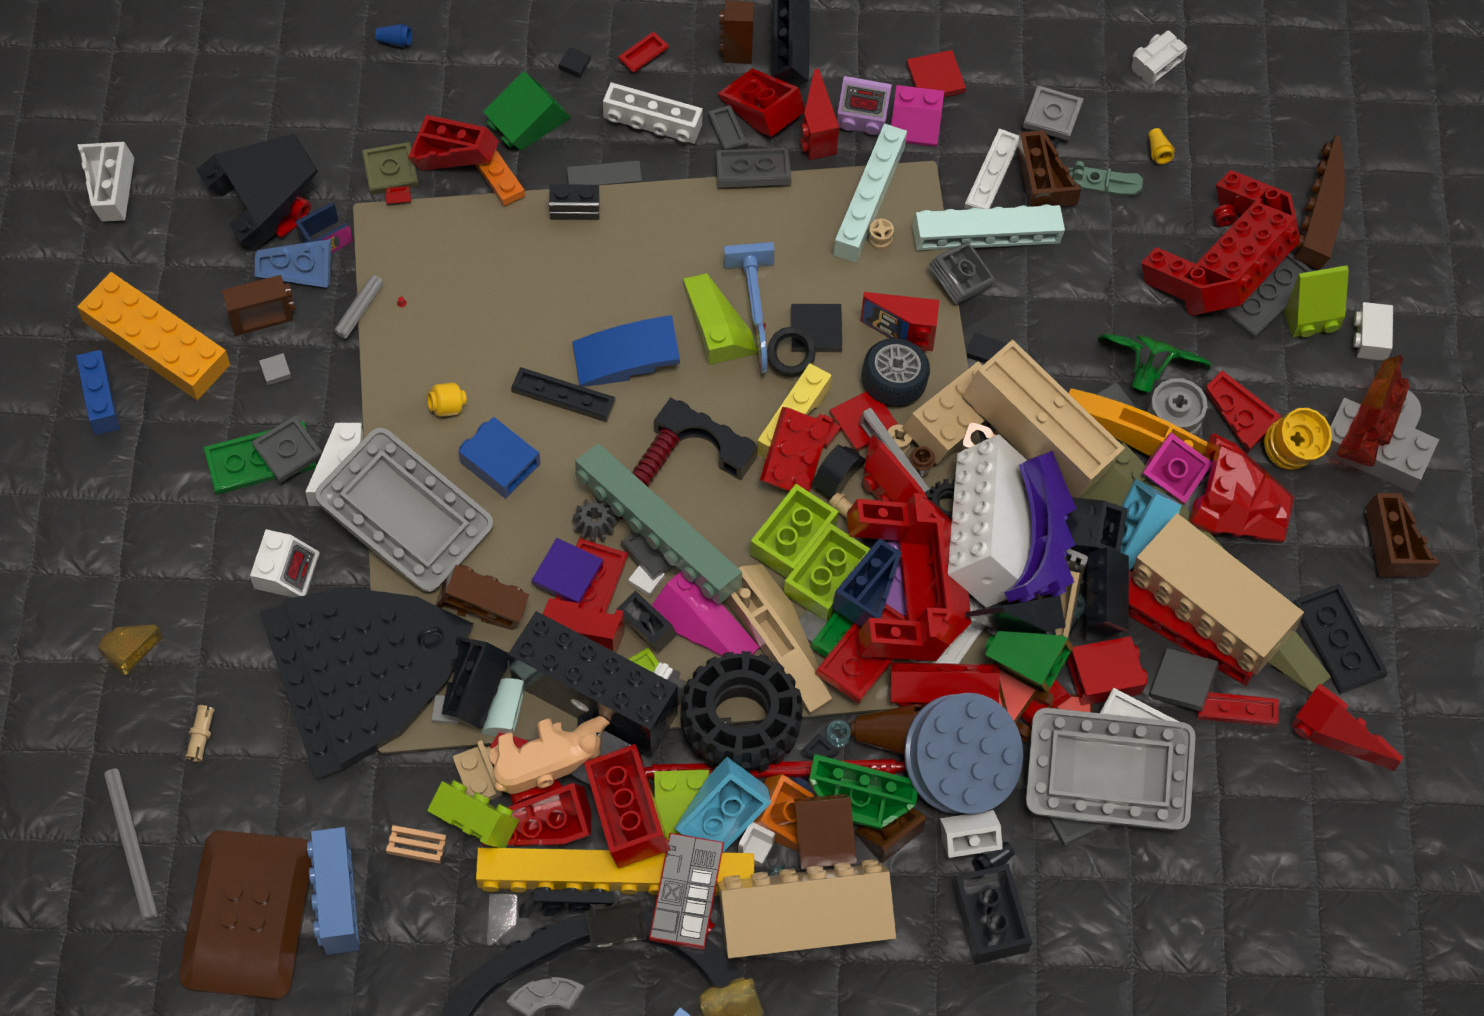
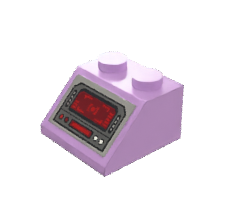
M844 76L837 114L839 128L847 131L866 132L870 135H880L888 117L892 84Z

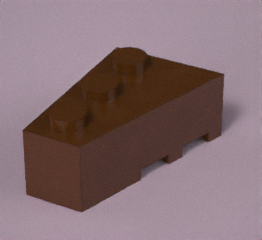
M725 0V10H720L719 53H723V63L752 64L754 2Z
M1045 131L1021 132L1019 134L1017 153L1029 207L1046 204L1051 206L1060 205V207L1078 205L1081 188L1078 183L1075 184L1069 174L1068 167L1064 166L1059 159V153Z
M1376 493L1365 506L1379 577H1428L1440 562L1437 557L1432 556L1426 545L1428 541L1425 535L1421 536L1415 525L1416 519L1402 494Z
M455 565L443 582L435 605L440 608L447 607L458 610L457 615L461 617H466V614L469 613L482 617L481 622L514 630L520 623L530 594L523 592L520 587L502 584L493 576H483L475 573L468 566Z

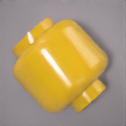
M453 382L435 384L431 391L427 393L428 408L438 417L460 414L463 405H466L467 402L465 391L461 390L458 384Z

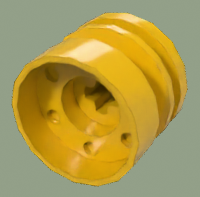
M1297 408L1272 423L1267 429L1264 438L1265 451L1270 460L1278 467L1286 470H1298L1326 453L1332 440L1331 428L1326 418L1318 411L1310 408Z

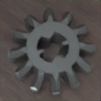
M597 498L593 500V503L585 499L583 502L584 507L577 505V514L572 516V521L575 524L574 530L576 533H581L582 539L591 537V542H595L596 537H599L604 541L606 534H613V527L617 525V518L614 517L615 514L611 508H608V504L605 501L599 504Z

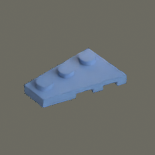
M331 239L257 250L255 254V277L270 278L281 275L283 281L325 288H328L330 285Z

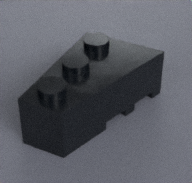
M457 636L456 644L459 645L457 659H452L451 667L455 671L453 681L447 684L442 715L465 726L481 729L487 719L488 710L493 698L497 694L503 673L508 667V652L488 642Z

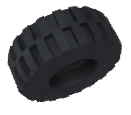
M742 651V654L727 652L723 653V657L717 658L714 656L708 659L706 666H699L693 672V679H689L684 687V695L681 699L680 724L681 728H683V737L686 743L692 744L694 755L697 758L703 757L705 764L711 768L718 767L726 757L730 758L748 773L754 770H758V772L768 770L771 763L777 765L784 759V753L791 752L795 746V739L798 738L803 706L801 705V692L798 688H795V679L791 674H785L784 667L780 663H773L769 661V657L762 654L759 656L752 655L749 651ZM746 697L758 702L764 708L767 717L755 727L738 729L725 724L718 717L716 708L727 699Z

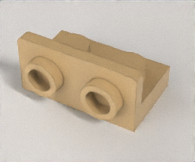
M479 740L477 741L478 747L454 755L452 758L462 784L468 787L466 792L472 795L478 792L492 800L502 796V792L495 788L494 768L489 757L491 748L490 746L485 747L483 741Z

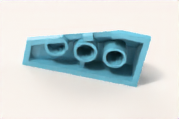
M1135 479L1122 507L1127 508L1120 552L1129 556V570L1135 565L1137 556L1177 513L1179 514L1182 506L1171 497L1138 479Z

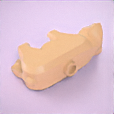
M598 716L580 724L573 732H566L562 730L561 722L552 724L551 719H545L537 723L539 739L529 741L519 749L513 742V733L499 736L498 745L490 749L489 752L491 763L494 766L495 788L499 792L504 791L516 794L537 786L545 788L552 785L555 779L572 773L588 759L597 758L601 754L602 733L604 728L610 724L609 721L602 716Z

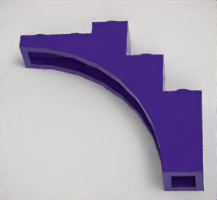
M1053 451L1019 464L1030 503L1032 521L1031 546L1023 573L1017 582L1004 592L1008 602L1019 599L1020 603L1035 598V595L1038 594L1040 597L1051 594L1052 597L1059 596L1067 592L1065 587L1074 583L1064 556L1068 555L1066 550L1075 546L1065 520L1069 518L1067 514L1075 510L1076 507Z

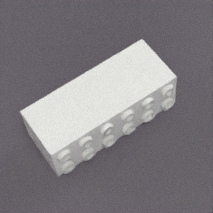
M999 434L957 453L948 575L986 608L1007 600L1004 592L1017 582L1027 563L1032 533L1030 503L1025 482L1019 468V464L1027 460Z

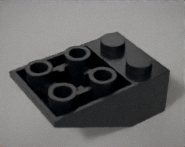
M1072 497L1076 509L1068 513L1069 518L1065 520L1075 543V546L1070 549L1086 556L1090 552L1105 547L1120 552L1127 508L1104 500Z

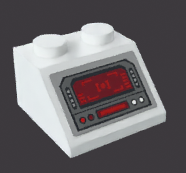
M266 529L250 574L254 589L288 597L306 595L320 552L292 535Z

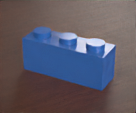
M102 350L76 355L88 418L94 434L98 435L119 430L120 426L108 367Z

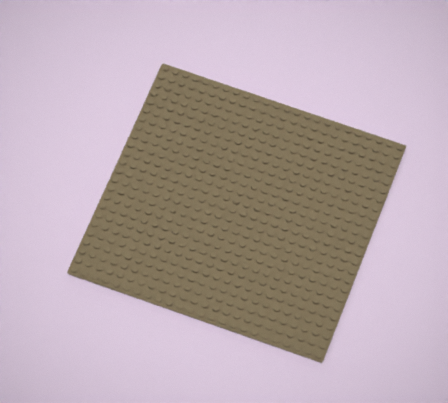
M936 162L898 163L875 220L886 219L892 223L894 227L892 244L887 249L877 250L869 244L867 238L857 263L834 256L835 239L866 166L791 171V185L718 188L717 177L599 185V219H550L549 189L525 191V197L506 206H503L495 193L411 199V202L386 204V201L356 203L353 206L357 295L370 276L376 275L383 282L382 287L358 321L363 436L365 438L376 428L389 430L492 516L493 527L460 565L468 566L480 575L493 576L500 583L507 586L514 585L520 587L523 592L530 594L520 623L514 630L481 622L482 617L469 613L466 614V617H461L474 623L468 635L469 639L488 642L509 653L534 613L537 611L543 614L548 599H555V595L532 585V578L556 538L576 546L578 539L581 538V533H576L574 530L575 524L572 521V516L577 514V505L584 507L583 502L585 499L593 503V500L597 497L591 488L587 485H582L575 476V460L599 443L630 472L634 471V467L638 465V461L642 459L647 448L651 447L650 444L659 435L654 432V419L671 397L677 401H684L691 409L698 413L707 414L712 421L720 425H727L734 433L741 437L750 438L757 445V440L801 375L791 377L777 372L769 361L768 352L767 373L760 372L758 353L716 364H708L683 278L707 273L750 328L757 348L756 328L752 320L747 275L743 268L725 269L724 246L774 243V265L758 266L757 271L763 315L762 323L766 324V349H768L769 341L774 333L782 328L791 326V304H841L842 352H816L812 365L832 375L831 386L819 407L812 409L808 414L809 416L817 418L819 414L832 418L829 414L830 409L866 392L861 378L865 356L873 345L889 338L860 322L864 292L939 300L933 351L924 352L930 364V375L924 393L919 399L905 406H888L885 404L899 425H904L913 412L969 369L959 304H955L948 297L947 291L940 281L934 277L933 271L929 267V263L937 255L950 249L916 251L912 228L916 212L924 210L944 211ZM399 297H404V300H406L407 304L405 307L397 305ZM672 315L680 364L655 367V372L630 375V381L585 387L615 397L616 402L607 422L511 392V387L520 367L579 385L572 341L616 326ZM792 337L783 339L777 346V357L786 366L799 365L806 357V352H792ZM457 383L460 389L466 393V405H463L462 411L458 415L436 416L428 408V391H431L435 384ZM493 417L498 419L540 454V465L506 499L462 465L458 452L461 444L466 439H471L477 433L480 425L488 422ZM841 431L827 450L822 449L815 475L825 458L838 444L842 447H851ZM979 432L970 438L975 445L980 443ZM696 437L680 441L675 446V450L671 452V456L667 458V462L663 464L662 469L659 470L658 475L654 476V480L650 482L648 488L737 568L763 564L784 592V583L787 578L750 555V541L789 492L759 481L766 460L757 455L756 460L740 481L719 469L720 455L711 442ZM913 439L908 452L905 454L908 460L910 453L915 448L920 447ZM962 444L938 465L934 463L927 476L922 478L929 487V490L932 486L935 487V483L938 481L943 484L944 479H948V483L952 484V480L955 479L957 453L968 449ZM868 447L859 451L860 456L865 459ZM865 463L861 469L850 476L844 490L840 493L841 495L844 493L846 495L845 498L852 504H854L856 499L878 500L872 492H868L863 486L862 479ZM811 485L809 492L828 504L831 497ZM946 497L940 500L939 503L942 509L953 511L954 498ZM839 513L836 527L849 535L847 519ZM617 518V525L613 527V534H606L604 541L596 537L594 543L627 552L621 546V540L634 533V531L625 519ZM587 537L584 540L591 541V537ZM853 537L857 541L861 542V539L859 537ZM369 549L371 590L417 596L435 605L442 584L435 591H423ZM628 554L626 565L607 613L615 614L617 608L635 590L652 605L665 585L681 570L675 567L665 573V578L649 597L628 584V579L639 566ZM789 598L800 620L807 609ZM725 600L721 602L722 605L729 611V613L749 634V632L746 630V628L743 626V624L740 622V620L737 618V616L734 614V612L731 610V608L728 606ZM447 607L442 608L457 615L458 610ZM625 622V633L617 651V654L628 659L649 647L659 663H666L673 670L681 672L679 679L685 680V685L689 679H693V672L699 666H706L708 659L714 656L720 658V656L712 653V650L698 643L695 645L679 634L657 653ZM988 626L983 629L959 664H992L985 655L987 652L985 645L993 635L987 631ZM760 648L754 655L759 656L760 654H765ZM812 649L818 666H820L826 657ZM895 658L892 663H913V662H911V661L908 660V659H897V658ZM509 661L508 667L501 679H511ZM890 665L860 704L826 682L832 701L812 714H809L803 706L802 718L877 712L908 705H898L896 702H891ZM455 669L453 670L448 682L453 681ZM447 684L437 695L445 696ZM525 691L514 736L528 742L539 739L537 723L545 719H551L552 724L561 722L563 731L573 732L578 726V719ZM746 697L727 699L716 708L718 717L727 725L763 722L767 717L764 708L758 702ZM434 698L401 736L378 750L381 754L474 747L477 746V741L482 740L485 746L491 745L496 737L481 734L482 728H473L459 723V726L432 723ZM912 702V704H910V705H913V704H923V703H915V702ZM681 704L678 705V715L668 730L682 729L680 724Z

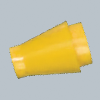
M1155 128L1149 131L1148 137L1152 159L1158 164L1170 162L1174 158L1175 152L1172 144L1164 136L1161 129Z

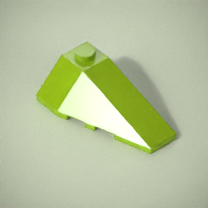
M705 273L683 278L708 364H716L757 354V348L750 328L710 276Z

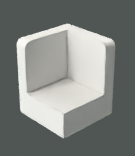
M752 822L747 827L738 844V853H754V864L762 867L774 846L775 833Z

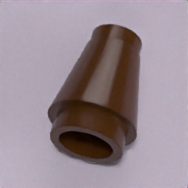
M925 446L915 448L909 456L910 463L921 478L927 476L935 463L934 453Z

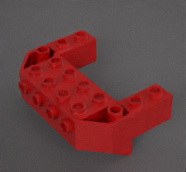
M1229 170L1216 184L1219 205H1233L1235 212L1242 216L1196 264L1156 247L1141 262L1145 283L1185 300L1187 313L1191 316L1242 305L1300 242L1296 214L1290 193Z
M914 493L907 503L856 499L847 512L849 537L880 538L898 541L899 551L902 552L900 561L907 620L868 618L858 631L861 656L937 661L972 623V620L966 617V612L970 611L968 591L948 575L952 520L933 502L919 493Z

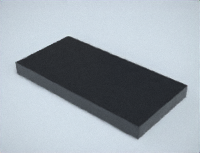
M1340 583L1292 602L1304 612L1300 622L1326 671L1331 676V680L1339 695L1387 676L1388 672Z

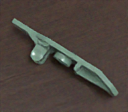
M1081 161L1075 162L1073 168H1068L1070 176L1075 184L1078 183L1081 189L1122 196L1136 195L1142 191L1143 178L1138 173L1113 172L1109 168L1107 171L1084 167L1085 164ZM1095 176L1098 180H1093L1090 177Z

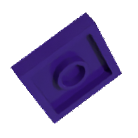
M556 538L532 578V585L566 601L580 604L601 569L603 559Z

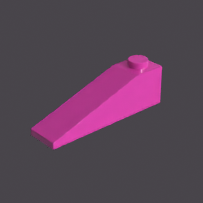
M682 571L665 585L652 604L673 625L677 634L687 638L689 642L695 645L698 643L712 650V653L723 657V653L733 652L734 654H742V651H749L754 655L760 649L757 643L722 603L718 605L712 598L708 599L705 597L700 587L694 582H689L684 577Z

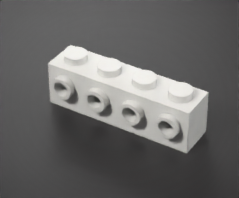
M610 83L603 100V117L609 121L627 124L635 129L648 130L660 136L665 135L676 138L681 142L695 144L702 127L703 108L619 84Z

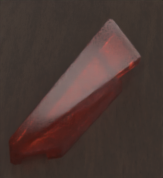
M1401 355L1387 358L1382 362L1336 453L1338 457L1371 467L1375 465L1379 444L1381 446L1390 444L1410 387L1408 378H1402L1400 366L1402 361H1404Z

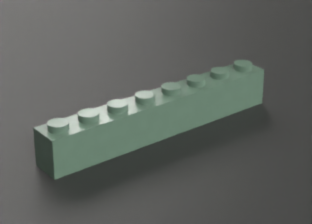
M599 443L575 460V476L582 485H587L591 488L594 495L600 501L604 500L616 516L624 518L635 533H640L645 537L650 547L658 549L670 565L678 567L689 582H694L699 586L705 597L708 599L712 598L719 605L742 586V571Z

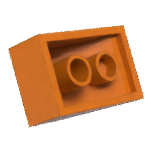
M783 774L766 778L764 784L768 787L771 804L753 822L774 832L776 843L799 852L794 799L815 797V795Z

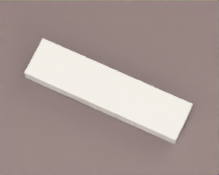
M1002 129L998 130L964 208H991L1017 151L1019 135Z

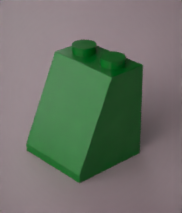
M525 71L483 111L489 118L486 122L496 132L500 130L504 134L501 137L502 140L509 147L512 148L515 145L521 151L571 118L544 87Z
M998 631L995 637L992 635L985 645L987 652L985 655L992 664H998L999 667L1040 690L1049 692L1074 647L1069 639L1063 635Z

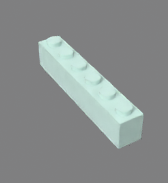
M888 124L883 125L835 239L834 256L855 263L858 262L869 235V227L877 216L904 151L907 136L906 130Z
M1048 204L1036 207L947 209L945 211L924 210L916 212L912 224L916 251L952 249L965 242H969L973 248L1060 244L1065 232L1060 205L1051 206Z

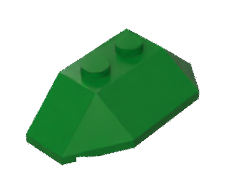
M817 754L813 756L808 781L816 796L848 793L851 797L853 823L881 830L912 810L916 805L918 792L912 785L910 778Z

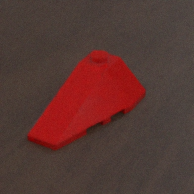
M1319 683L1291 725L1297 735L1301 738L1309 739L1318 745L1395 771L1404 757L1380 735H1372L1365 726L1367 722L1361 717L1355 719L1346 710L1348 705Z

